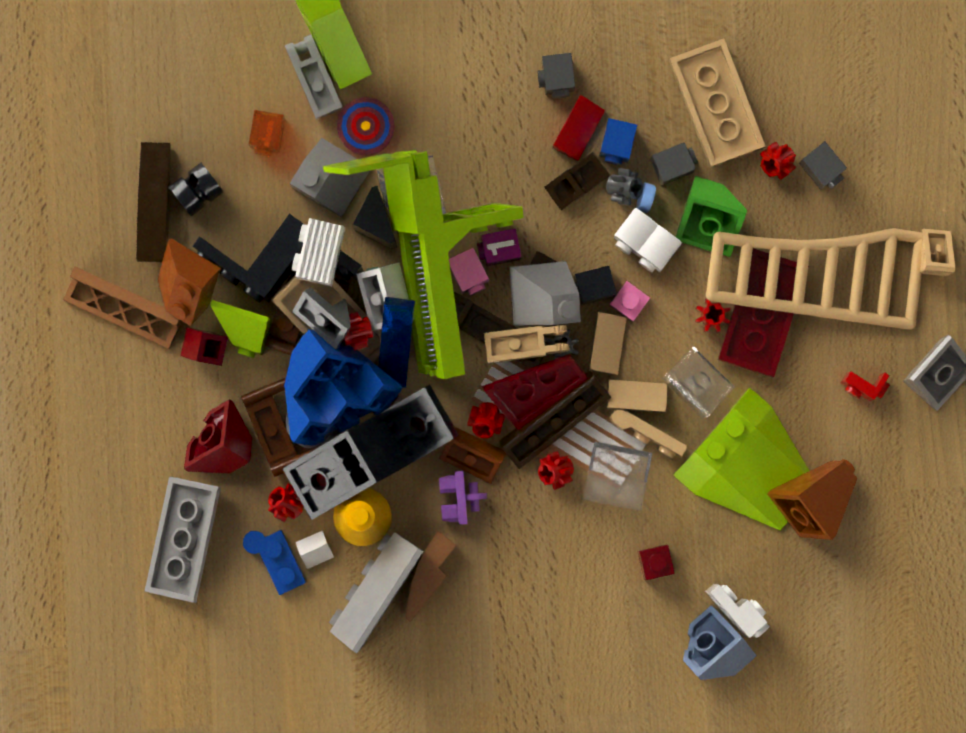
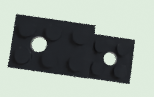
M289 213L248 271L200 236L193 247L198 251V255L220 267L222 270L219 273L235 286L239 282L246 286L243 291L260 303L264 299L269 303L290 275L295 253L301 254L303 242H299V235L304 223ZM340 250L336 272L346 280H349L351 276L358 280L356 274L364 272L362 265Z
M429 384L382 413L346 430L284 467L283 471L311 520L455 439L459 434ZM416 417L424 421V431L418 430L415 426ZM317 473L325 477L326 487L318 484L316 479Z

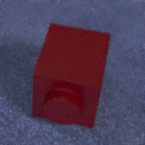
M187 327L180 356L197 362L222 366L228 337L210 331Z
M668 545L637 551L644 580L675 574Z

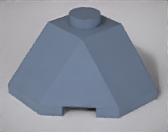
M712 605L689 624L688 636L690 640L688 650L684 651L683 661L700 680L735 676L757 656L744 638Z

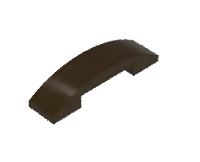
M454 292L459 329L485 344L484 333L519 329ZM544 357L516 361L532 368L540 365Z

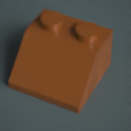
M172 238L167 242L157 280L166 312L192 326L210 305L220 267Z

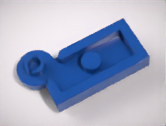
M282 530L266 537L259 531H250L244 536L243 546L245 550L251 554L260 553L279 595L307 583Z

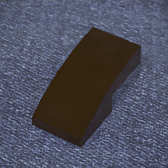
M592 152L544 188L560 210H563L611 175L595 153Z

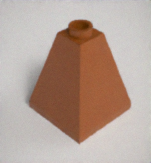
M845 459L841 461L831 460L770 490L767 495L799 537L833 540L837 535L857 481V477L854 475L855 468Z

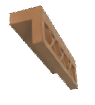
M74 266L70 275L72 281L63 298L64 301L170 349L182 324L181 320L166 312L165 307ZM79 282L90 287L93 295L92 299L80 302L72 298ZM95 289L98 290V291H100V292H102V293H104V294H103V295H100V296H97V295H96V292H95ZM111 296L116 299L120 310L107 314L102 311L99 300ZM121 301L131 306L123 308ZM95 302L97 309L88 304ZM137 308L142 310L146 322L133 326L129 324L125 312ZM122 314L124 321L117 319L114 316ZM148 314L157 318L150 321ZM166 321L173 325L166 341L155 336L152 324ZM148 326L150 333L141 330V328Z

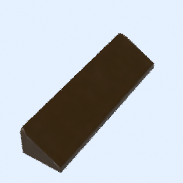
M592 371L586 373L588 379L521 429L517 430L515 428L499 441L503 451L518 469L526 465L611 398Z

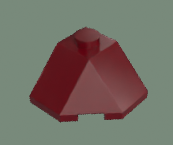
M229 399L208 412L203 420L207 425L203 428L198 438L193 436L188 443L184 464L186 471L230 474L250 462L252 437L234 402Z

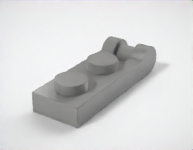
M308 35L303 38L304 41L297 44L289 43L285 45V48L315 118L318 120L343 109L314 39L312 35ZM309 51L311 58L301 62L298 55Z

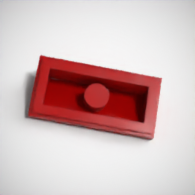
M580 94L553 144V149L579 161L605 110Z

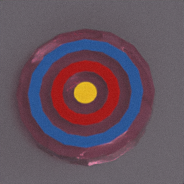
M363 97L354 99L344 106L338 116L337 130L345 148L354 154L369 156L387 148L393 139L395 124L393 115L385 104L374 98Z

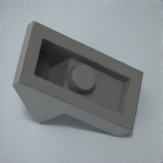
M311 287L303 291L292 311L334 349L340 347L351 328L346 299H342L332 306Z

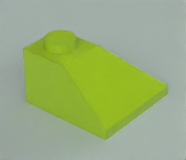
M212 300L210 306L232 345L239 348L237 353L254 358L256 353L263 355L272 320L269 317Z

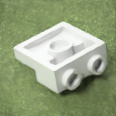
M713 584L705 591L743 636L748 638L755 636L758 638L770 627L763 618L766 614L765 610L756 600L753 601L751 599L749 601L742 598L735 604L738 598L727 585Z

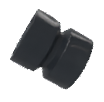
M202 162L188 172L189 177L187 179L181 177L169 186L190 216H193L204 207L205 200L211 202L223 193L221 187Z

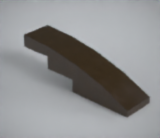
M141 142L137 210V262L163 261L168 242L170 217V143Z

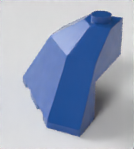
M308 329L292 351L284 384L290 438L293 443L315 446L324 441L325 435L335 430L341 433L359 424V418L371 412L377 415L387 410L403 388L360 351H354L352 346H344L342 342L339 348L334 349L314 330Z

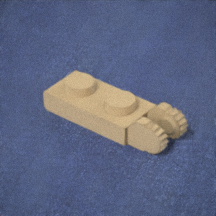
M560 325L544 328L543 326L484 333L487 363L547 356L546 354L570 351L569 344L557 343L545 346L544 336H559L567 333V326Z
M616 409L610 414L611 424L617 426L620 430H633L634 434L632 436L647 445L649 441L654 442L660 446L658 451L671 459L675 455L682 457L687 449V445L627 411L624 412V410Z

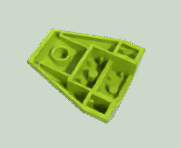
M748 388L730 409L731 411L695 452L685 460L673 476L695 495L777 530H781L788 521L767 493L809 472V469L772 406L751 388Z

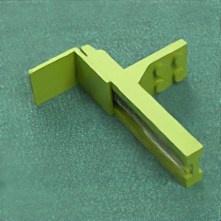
M416 150L395 152L394 154L386 153L323 166L324 172L343 175L383 168L391 226L393 231H398L405 284L414 315L411 325L418 373L430 374L431 377L436 376L441 379L465 375L448 252L469 231L470 233L484 232L488 230V225L496 224V227L514 225L513 220L524 218L523 207L492 203L442 214L437 175H430L427 151L417 153Z

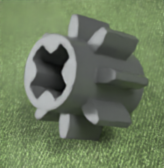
M618 168V175L611 174L608 178L606 189L608 194L612 196L611 201L622 205H631V199H638L642 194L643 183L638 178V172H631V169Z
M569 329L567 333L555 336L553 340L545 338V342L553 345L554 342L559 343L562 339L567 341L566 344H569L570 351L562 352V354H553L555 356L554 359L570 353L578 355L579 352L573 349V345L579 342V339L571 340L568 337L570 334Z

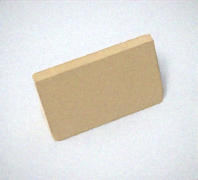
M603 312L597 313L589 371L618 375L626 317Z
M609 379L608 393L611 398L607 401V409L666 413L667 384Z

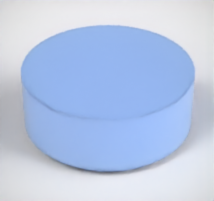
M643 183L642 194L638 198L636 208L641 212L647 213L650 211L656 193L655 185Z

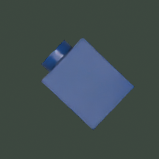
M608 118L599 156L605 157V162L614 165H622V162L628 163L637 125Z

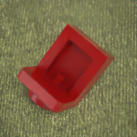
M850 371L846 373L841 383L847 386L845 391L857 399H860L862 396L869 401H873L876 397L881 399L889 388L890 384L886 381L890 375L885 372L881 373L875 384L872 385Z

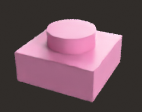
M626 281L610 303V306L633 322L650 297Z

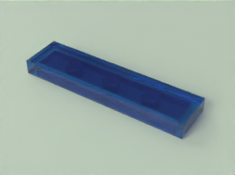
M385 297L378 367L403 388H406L415 301Z

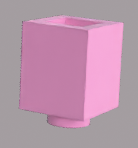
M474 248L449 259L450 270L462 294L469 292L471 296L486 289L484 284L489 279Z

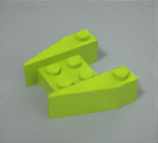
M295 0L334 82H337L340 89L372 75L339 2L340 0Z

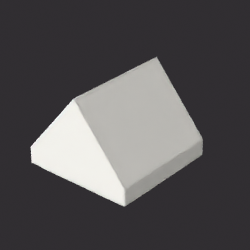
M323 530L296 542L299 554L307 569L334 558Z

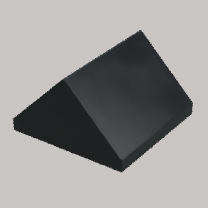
M374 186L368 193L353 226L356 232L390 249L397 248L396 240L378 186Z

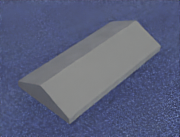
M169 476L145 592L192 603L197 602L221 487Z

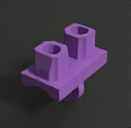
M455 471V475L439 478L440 494L456 493L457 504L441 505L442 521L459 522V525L467 524L466 501L470 500L471 512L480 511L479 500L487 499V493H478V482L469 483L470 494L465 495L464 471Z

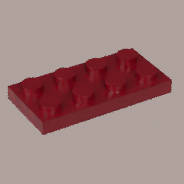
M754 248L752 250L747 295L764 297L769 253ZM780 258L775 299L792 301L797 262ZM734 305L717 360L773 378L794 313Z

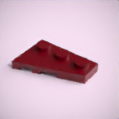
M567 354L482 387L487 396L515 428L519 430L585 382L588 377L573 357Z

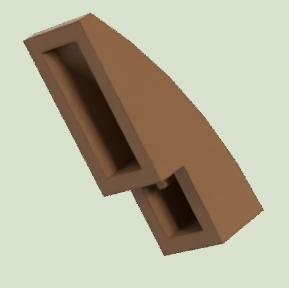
M437 531L426 547L411 582L406 610V619L409 622L413 620L447 577L439 567L456 547V544L439 531Z

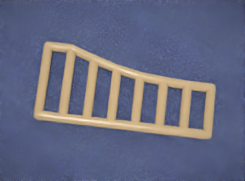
M891 228L841 238L796 240L716 232L713 236L706 298L712 302L912 330L916 326L922 279L920 266L923 233ZM886 241L877 313L860 311L868 244ZM897 241L914 243L905 317L889 315ZM724 244L741 247L735 293L718 291ZM856 247L849 309L832 307L839 249ZM753 248L770 250L764 297L747 295ZM827 250L821 305L804 303L810 251ZM781 251H798L792 301L775 299Z

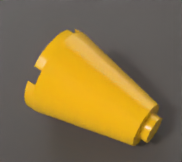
M367 488L334 508L333 521L336 531L345 541L356 546H369L380 541L386 535L391 526L392 512L389 503L383 495Z

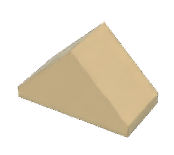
M922 229L920 273L938 276H948L954 273L956 267L951 231Z

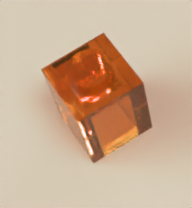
M254 110L249 146L251 149H255V154L272 156V152L280 153L285 124L283 114Z

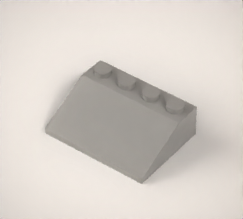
M396 532L392 536L385 535L377 548L381 551L377 560L370 559L361 572L365 576L360 586L354 583L345 597L349 603L343 611L338 608L329 621V624L333 625L330 632L355 653L362 649L424 553L422 549Z

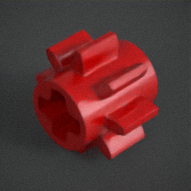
M774 142L760 153V156L763 158L760 167H762L768 177L777 175L782 180L796 169L795 164H793L796 154H794L788 144L779 146L777 142Z
M706 298L705 308L701 306L696 307V310L701 313V317L697 318L695 323L702 322L705 325V333L710 327H714L715 331L719 333L721 332L719 325L721 322L723 324L730 323L729 319L725 318V313L729 312L731 308H723L721 303H711ZM709 308H712L713 312L718 311L720 313V316L716 318V323H714L713 319L706 318Z
M358 311L350 313L351 328L342 341L344 346L351 344L354 351L368 347V339L373 338V330L367 316L361 318Z
M483 402L479 407L472 406L467 426L472 427V431L476 436L490 438L494 433L500 434L505 415L499 414L500 410L494 403Z
M555 451L539 460L541 465L538 469V475L544 485L552 484L553 489L557 490L573 481L571 476L574 472V466L567 455L560 457L559 452Z
M289 483L285 489L279 486L269 495L268 503L271 507L268 511L273 513L274 517L282 522H285L287 517L294 520L304 509L294 488Z

